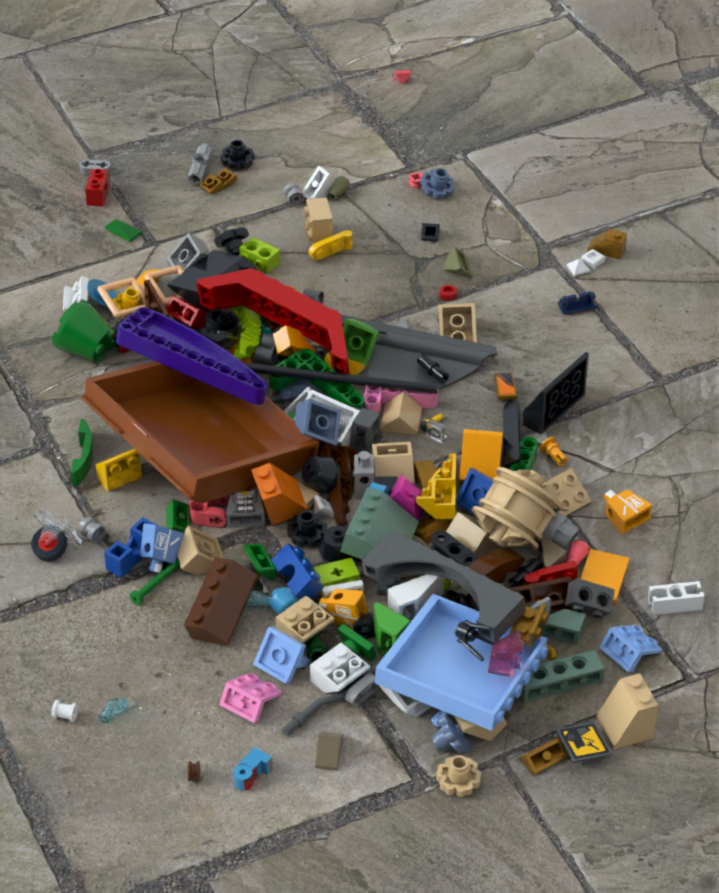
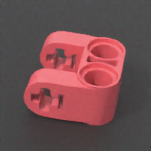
M230 495L206 503L191 500V522L197 526H224L227 519L226 511L222 508L211 507V505H228Z

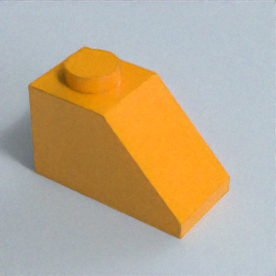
M284 326L273 334L277 354L290 357L301 349H310L316 353L315 349L298 329Z

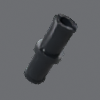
M422 354V357H418L417 364L422 366L428 375L434 376L442 384L445 383L443 380L448 381L449 374L441 369L437 362H433L425 354Z
M534 557L526 566H521L518 573L509 579V584L515 581L510 586L523 585L524 576L536 572L543 567V563L539 564L541 560Z

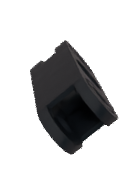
M441 530L432 534L431 543L433 545L431 550H436L439 554L451 558L463 566H468L478 559L475 553L448 532Z

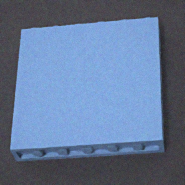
M432 594L377 665L374 683L492 731L497 724H501L505 711L511 709L514 698L520 696L522 686L528 684L531 673L537 671L540 660L546 658L548 648L546 647L547 638L541 636L539 640H535L533 647L508 641L511 626L497 641L508 647V651L499 649L476 638L473 642L470 641L468 643L484 658V661H480L463 644L457 642L458 637L455 635L459 623L465 620L476 623V620L479 618V611Z

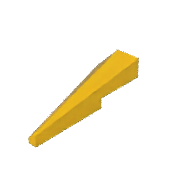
M456 453L449 454V459L443 462V467L438 469L428 481L427 488H423L421 495L416 497V503L435 519H454L456 516Z

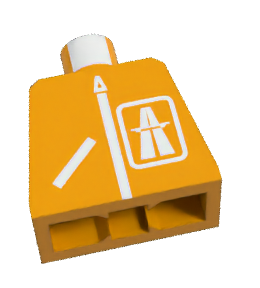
M609 490L604 496V499L607 501L605 514L622 535L651 518L652 504L630 490H624L619 494Z
M335 589L329 598L322 597L319 602V606L335 618L332 624L337 626L345 624L352 630L353 623L368 614L364 591Z

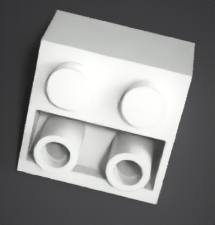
M339 643L310 664V681L324 693L338 692L368 671L370 665L345 645Z

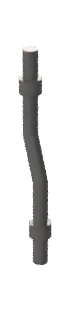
M376 661L368 671L355 679L344 690L320 697L303 712H298L292 717V721L282 729L283 734L288 736L297 727H302L307 722V719L323 705L344 699L348 690L368 673L375 674L376 667L380 661Z

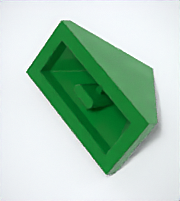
M117 218L105 226L106 230L128 242L133 241L142 234V231Z

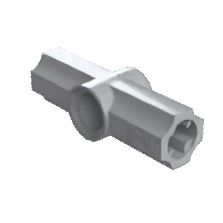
M208 144L199 146L196 154L192 157L193 163L188 174V181L192 185L201 183L204 175L208 172V164L212 155V148Z

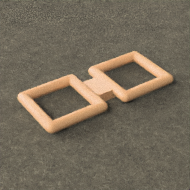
M180 265L145 274V280L150 279L164 306L168 305L171 297L166 298L154 279L174 273L181 275L184 270ZM133 277L101 285L97 288L116 319L126 317L137 309L145 307L144 284L139 285ZM131 285L132 288L138 290L143 305L119 311L107 291Z

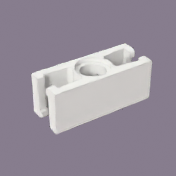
M700 581L649 586L648 604L652 605V615L702 610L704 593L700 592Z

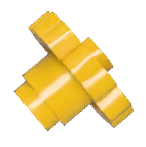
M127 288L125 292L117 294V297L112 299L119 311L143 305L138 290L134 288Z

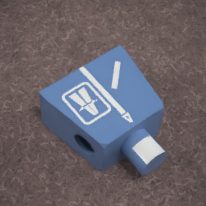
M143 524L141 556L151 559L149 571L160 573L163 563L173 564L176 561L184 533L158 525Z

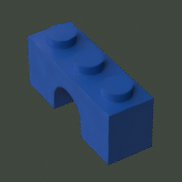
M142 517L130 528V538L126 545L116 541L104 552L106 570L122 578L143 558L141 556L143 524H157Z
M287 543L271 561L278 572L291 579L287 585L296 598L302 599L307 596L312 600L324 588L320 581L321 577L312 569V563L304 558V551L298 546L293 547Z

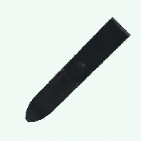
M517 398L506 402L503 408L505 468L521 461L520 414Z

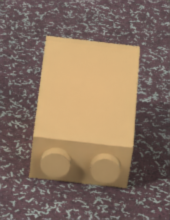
M640 673L621 678L596 716L614 750L654 738L658 703Z

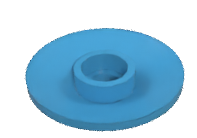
M97 279L90 280L87 285L89 295L95 302L108 307L97 290L99 286L107 283ZM115 290L107 291L111 299L117 297Z

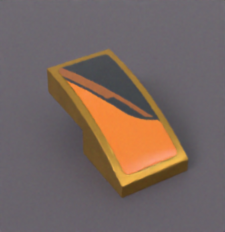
M494 373L498 400L517 398L513 373Z

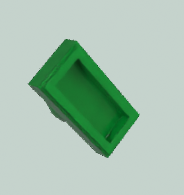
M345 624L338 628L340 638L343 641L342 644L357 656L361 653L371 661L376 657L375 648L372 643Z

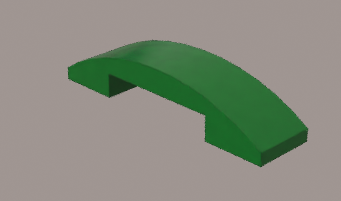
M85 419L80 420L78 430L80 446H83L81 459H73L71 467L73 487H76L85 478L93 460L91 431Z

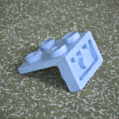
M637 625L610 627L599 647L627 672L634 671L642 655L657 654L663 650L657 645L658 642L655 639L644 634L643 629Z

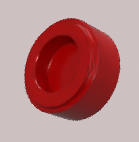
M453 285L442 286L439 291L440 298L445 301L456 299L457 288Z

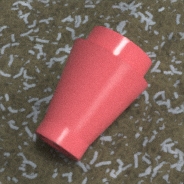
M575 540L571 543L566 562L576 561L577 565H579L589 554L588 544L581 540Z

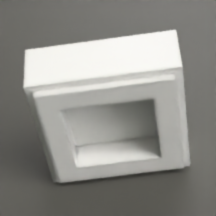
M594 249L581 256V260L593 269L604 263L606 256Z

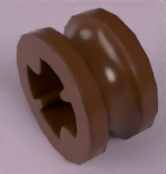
M192 761L188 762V781H192V779L200 781V761H197L195 764Z

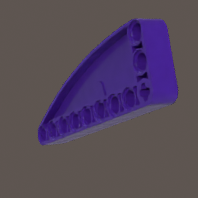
M145 307L137 309L119 323L116 343L120 346L252 404L260 405L264 403L268 387L267 383L239 359L196 331Z

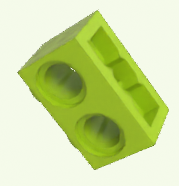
M251 237L239 247L240 256L255 265L256 269L266 274L280 264V249L254 237Z

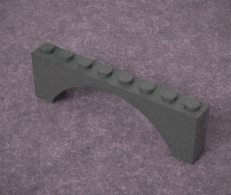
M394 530L362 560L364 575L380 583L384 579L395 576L428 574L449 579L462 586L478 605L480 612L476 623L492 627L491 631L477 629L478 635L493 643H496L526 611L525 599L520 593L514 592L503 584L496 583L487 576L480 575L471 568L463 566L453 559L439 554L436 550H431L422 543L416 542Z

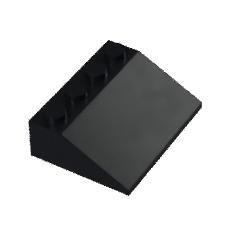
M213 250L171 281L167 287L189 303L210 313L211 310L200 303L196 284L198 279L250 268L256 270V266L244 257Z
M585 352L545 387L530 405L524 409L522 414L524 426L539 434H543L585 396L589 353Z

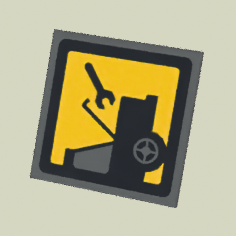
M595 722L556 729L573 763L582 761L583 766L597 763L601 757L613 755Z

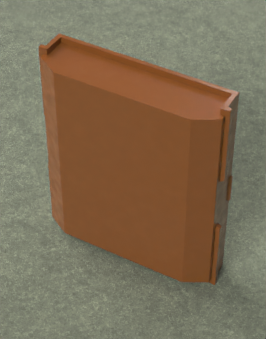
M157 361L87 378L85 393L81 395V399L180 492L189 500L199 503H206L257 487L251 470L268 463L293 476L303 468L304 463L310 457L317 456L320 442L302 435L294 423L295 421L266 395L263 404L255 405Z

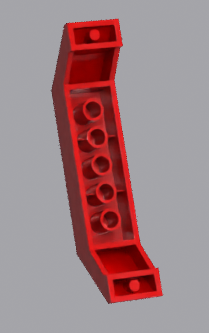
M252 268L198 279L196 282L202 306L212 310L214 308L223 309L243 305L283 327L289 326L298 329L304 337L330 351L331 366L335 372L350 374L341 314L338 311L330 309L321 302H316L307 295L295 291L292 287L285 286L278 280L272 279L263 272Z

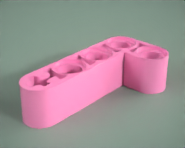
M365 386L364 408L380 413L381 405L385 406L386 402L404 391L420 404L422 409H433L438 405L439 390H437V394Z

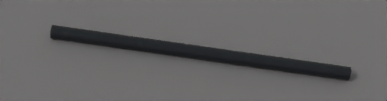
M243 362L255 373L434 394H437L438 384Z

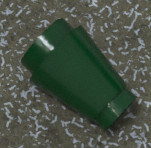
M315 634L308 640L307 657L311 662L316 661L328 652L319 634Z

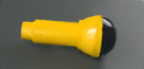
M440 413L431 419L423 420L420 424L421 430L429 432L430 428H433L435 424L443 419V414Z

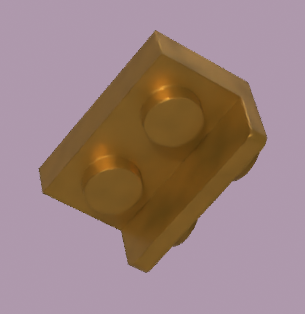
M543 603L539 610L525 606L526 611L513 624L508 635V641L533 647L535 640L540 639L542 634L541 627L546 625L549 613L546 612V604Z

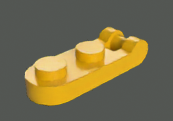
M345 230L314 243L309 249V256L318 261L342 250L352 249V231Z

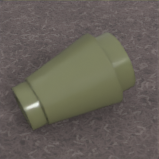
M344 176L336 178L328 193V197L331 200H336L349 189V180Z

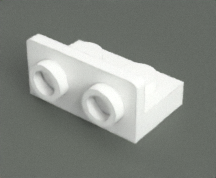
M81 276L79 282H75L73 288L65 286L63 311H66L74 302L80 303L82 300L87 302V277Z

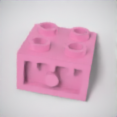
M247 673L226 682L219 705L256 723L260 719L264 703L281 696L282 691L277 689L274 684L258 679L257 675Z

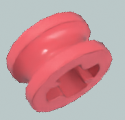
M418 172L411 173L409 175V186L413 188L422 187L420 180L423 174Z

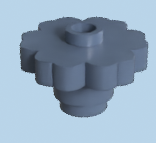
M443 168L432 169L430 173L425 172L420 180L421 190L426 195H432L434 199H444L445 196H451L455 187L452 184L453 178Z
M446 712L440 715L438 722L441 729L436 731L432 737L437 749L443 751L453 747L458 753H465L470 750L472 744L468 739L469 735L462 732L454 715Z

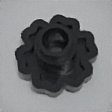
M233 140L227 148L223 149V154H221L222 164L228 166L229 169L239 170L241 167L248 168L253 164L252 161L255 160L253 149L247 148L241 140Z
M245 227L230 229L215 237L214 242L216 247H226L228 253L239 255V247L243 245L242 240L246 239L249 233Z
M302 511L299 515L293 517V521L287 524V536L291 538L293 544L299 547L319 545L327 530V524L323 522L322 517L317 516L311 511Z

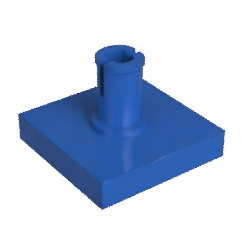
M470 468L456 499V504L474 514L472 512L473 506L481 507L478 502L486 496L493 484V479L475 468Z

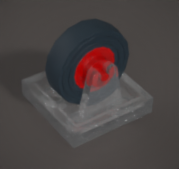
M40 510L36 511L34 518L41 524L42 528L33 535L31 548L39 559L48 562L57 560L65 553L68 546L67 541L80 546L83 539L78 534L79 531L72 527V523L65 518L57 519L56 515L49 511H45V513Z

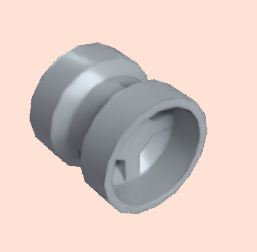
M292 182L284 187L283 193L290 205L298 206L304 201V195L297 183Z
M88 516L80 522L78 532L83 536H87L92 543H98L104 538L106 528L102 524L97 523L94 518Z

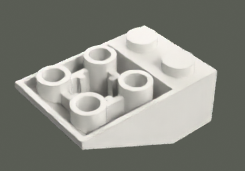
M426 574L389 588L388 608L405 616L411 622L432 594L441 597L444 592V578Z

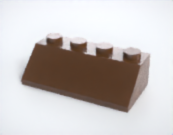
M215 557L184 624L192 639L229 645L258 579V575L234 560Z

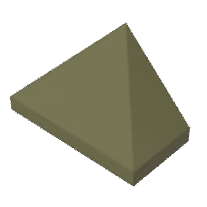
M453 246L442 270L470 278L472 274L466 254Z

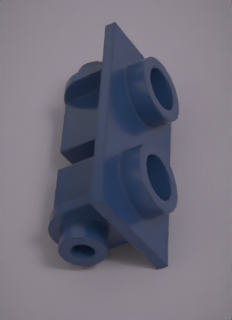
M591 291L580 293L579 298H577L576 294L563 296L559 300L560 302H557L563 315L597 308L593 300L596 298L595 293Z

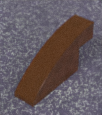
M503 548L485 554L467 567L480 575L487 576L496 583L502 584L508 572H518L525 558L510 548Z

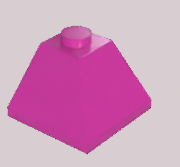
M401 474L389 496L415 519L420 521L425 510L416 503V497L420 496L422 491Z

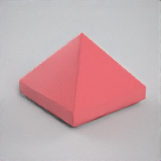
M395 71L394 78L404 85L410 78L411 71Z

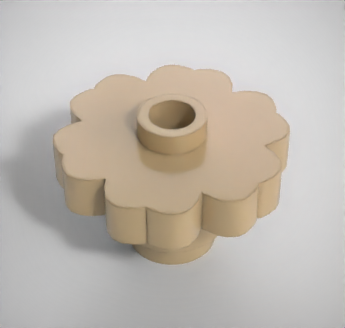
M458 755L448 757L445 760V764L438 765L436 780L440 782V789L445 791L446 794L452 795L456 793L457 796L463 797L471 795L473 789L479 788L481 772L478 770V764L472 759Z

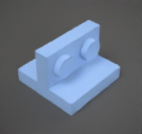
M271 626L267 629L253 665L285 684H289L296 668L307 667L310 659L305 657L303 653L306 645Z

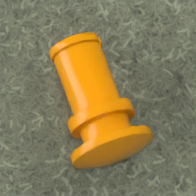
M554 437L546 439L541 444L540 451L545 452L547 456H551L559 467L564 465L560 458L567 463L568 457L559 449V445Z

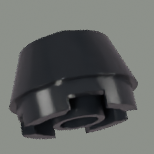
M214 308L206 315L204 329L214 332L216 330L227 331L228 333H233V337L238 334L239 319L231 311L226 313L220 311L221 308Z
M313 456L304 463L301 476L309 488L318 493H329L336 487L334 482L337 474L340 475L341 471L339 464L332 457Z
M333 526L325 531L318 546L323 560L335 562L354 557L340 552L345 533L348 529L347 527Z

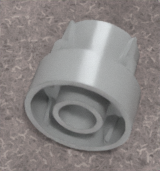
M555 511V518L550 520L542 536L567 550L576 538L579 528L572 524V521L566 516Z

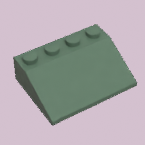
M367 487L345 533L340 552L363 560L392 530L412 539L419 521L386 493Z

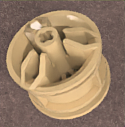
M498 467L496 469L498 476L493 478V484L484 499L481 498L478 502L481 507L473 506L472 512L486 534L494 529L489 539L503 548L524 546L531 550H537L539 545L535 540L540 541L542 539V533L548 523L556 516L555 511H561L563 505L550 484L547 483L541 488L546 478L533 470L511 471L504 467Z

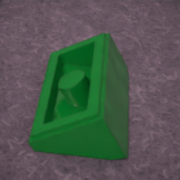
M173 499L167 507L166 528L185 533L186 527L190 526V505Z
M244 544L243 548L257 572L273 581L277 569L263 545Z

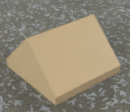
M403 391L385 403L380 432L418 435L422 406Z
M458 512L446 532L476 555L494 544L489 539L492 531L486 534L474 517Z

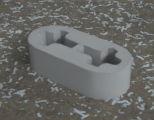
M86 159L79 163L80 173L83 175H90L92 169L108 170L109 174L111 173L110 162L106 160Z
M368 673L354 684L345 696L346 701L356 707L371 696L379 687L378 684L374 683L375 675Z

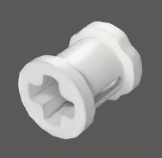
M55 700L51 712L52 719L64 718L69 719L70 722H75L78 714V704L61 703L60 700Z

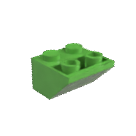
M375 602V641L378 654L384 657L410 624V620L392 611L387 606Z

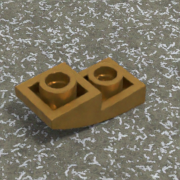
M224 168L216 176L210 174L199 186L209 194H214L237 180V176L227 168Z
M432 460L413 461L415 478L419 480L421 491L423 488H427L428 481L437 471Z

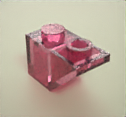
M515 631L493 643L488 673L514 677L515 669L519 670L522 657L518 656V653L522 654L524 641L520 640L522 631Z

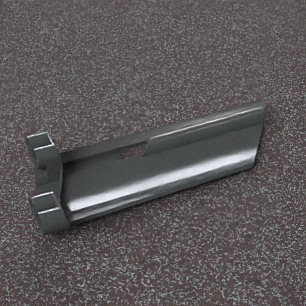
M304 289L303 294L323 304L324 292ZM341 315L342 326H344L346 319H356L370 325L380 334H385L376 341L368 365L358 374L360 376L438 384L439 390L469 376L483 366L486 358L495 357L498 354L495 346ZM264 334L261 346H258L255 352V362L274 366L287 359V356L277 354L273 335ZM422 354H425L430 360L437 362L440 368L449 374L448 381L443 380L445 383L442 384L434 376L428 375L426 370L417 364L418 357H422Z

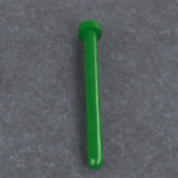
M177 558L173 564H169L139 591L134 590L130 594L131 601L136 605H140L144 601V596L180 567L179 559Z

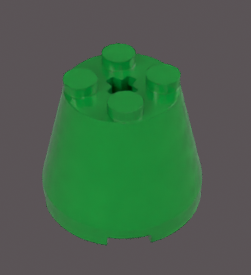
M84 300L80 303L74 302L65 311L59 320L61 324L59 325L58 332H54L52 336V344L59 350L97 361L98 363L103 361L108 349L112 350L116 344L114 340L115 331Z

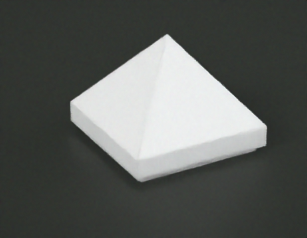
M581 259L567 264V267L574 276L590 272L588 266Z
M315 495V514L333 517L334 513L329 502Z

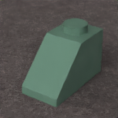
M568 609L550 614L546 625L541 627V636L578 646L584 630L586 614Z

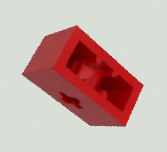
M91 170L85 188L87 205L104 206L110 187L108 170Z
M173 295L166 307L168 314L191 327L203 329L205 317L208 314L206 311Z

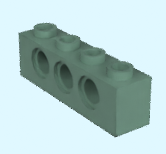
M595 650L562 657L550 662H543L539 664L536 672L531 673L528 684L522 686L520 696L525 703L602 683L605 668Z

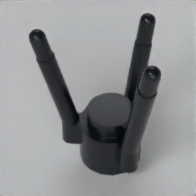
M465 620L459 623L456 628L457 642L463 644L480 661H484V658L468 643L470 641L473 642L476 638L504 651L509 650L508 647L498 642L493 643L478 635V631L475 629L491 631L492 627Z

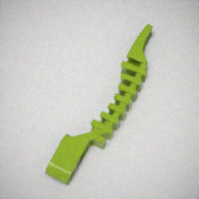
M243 305L230 307L241 319L239 324L242 325L241 329L244 330L241 332L239 342L234 345L233 356L239 360L250 358L259 345L261 315Z

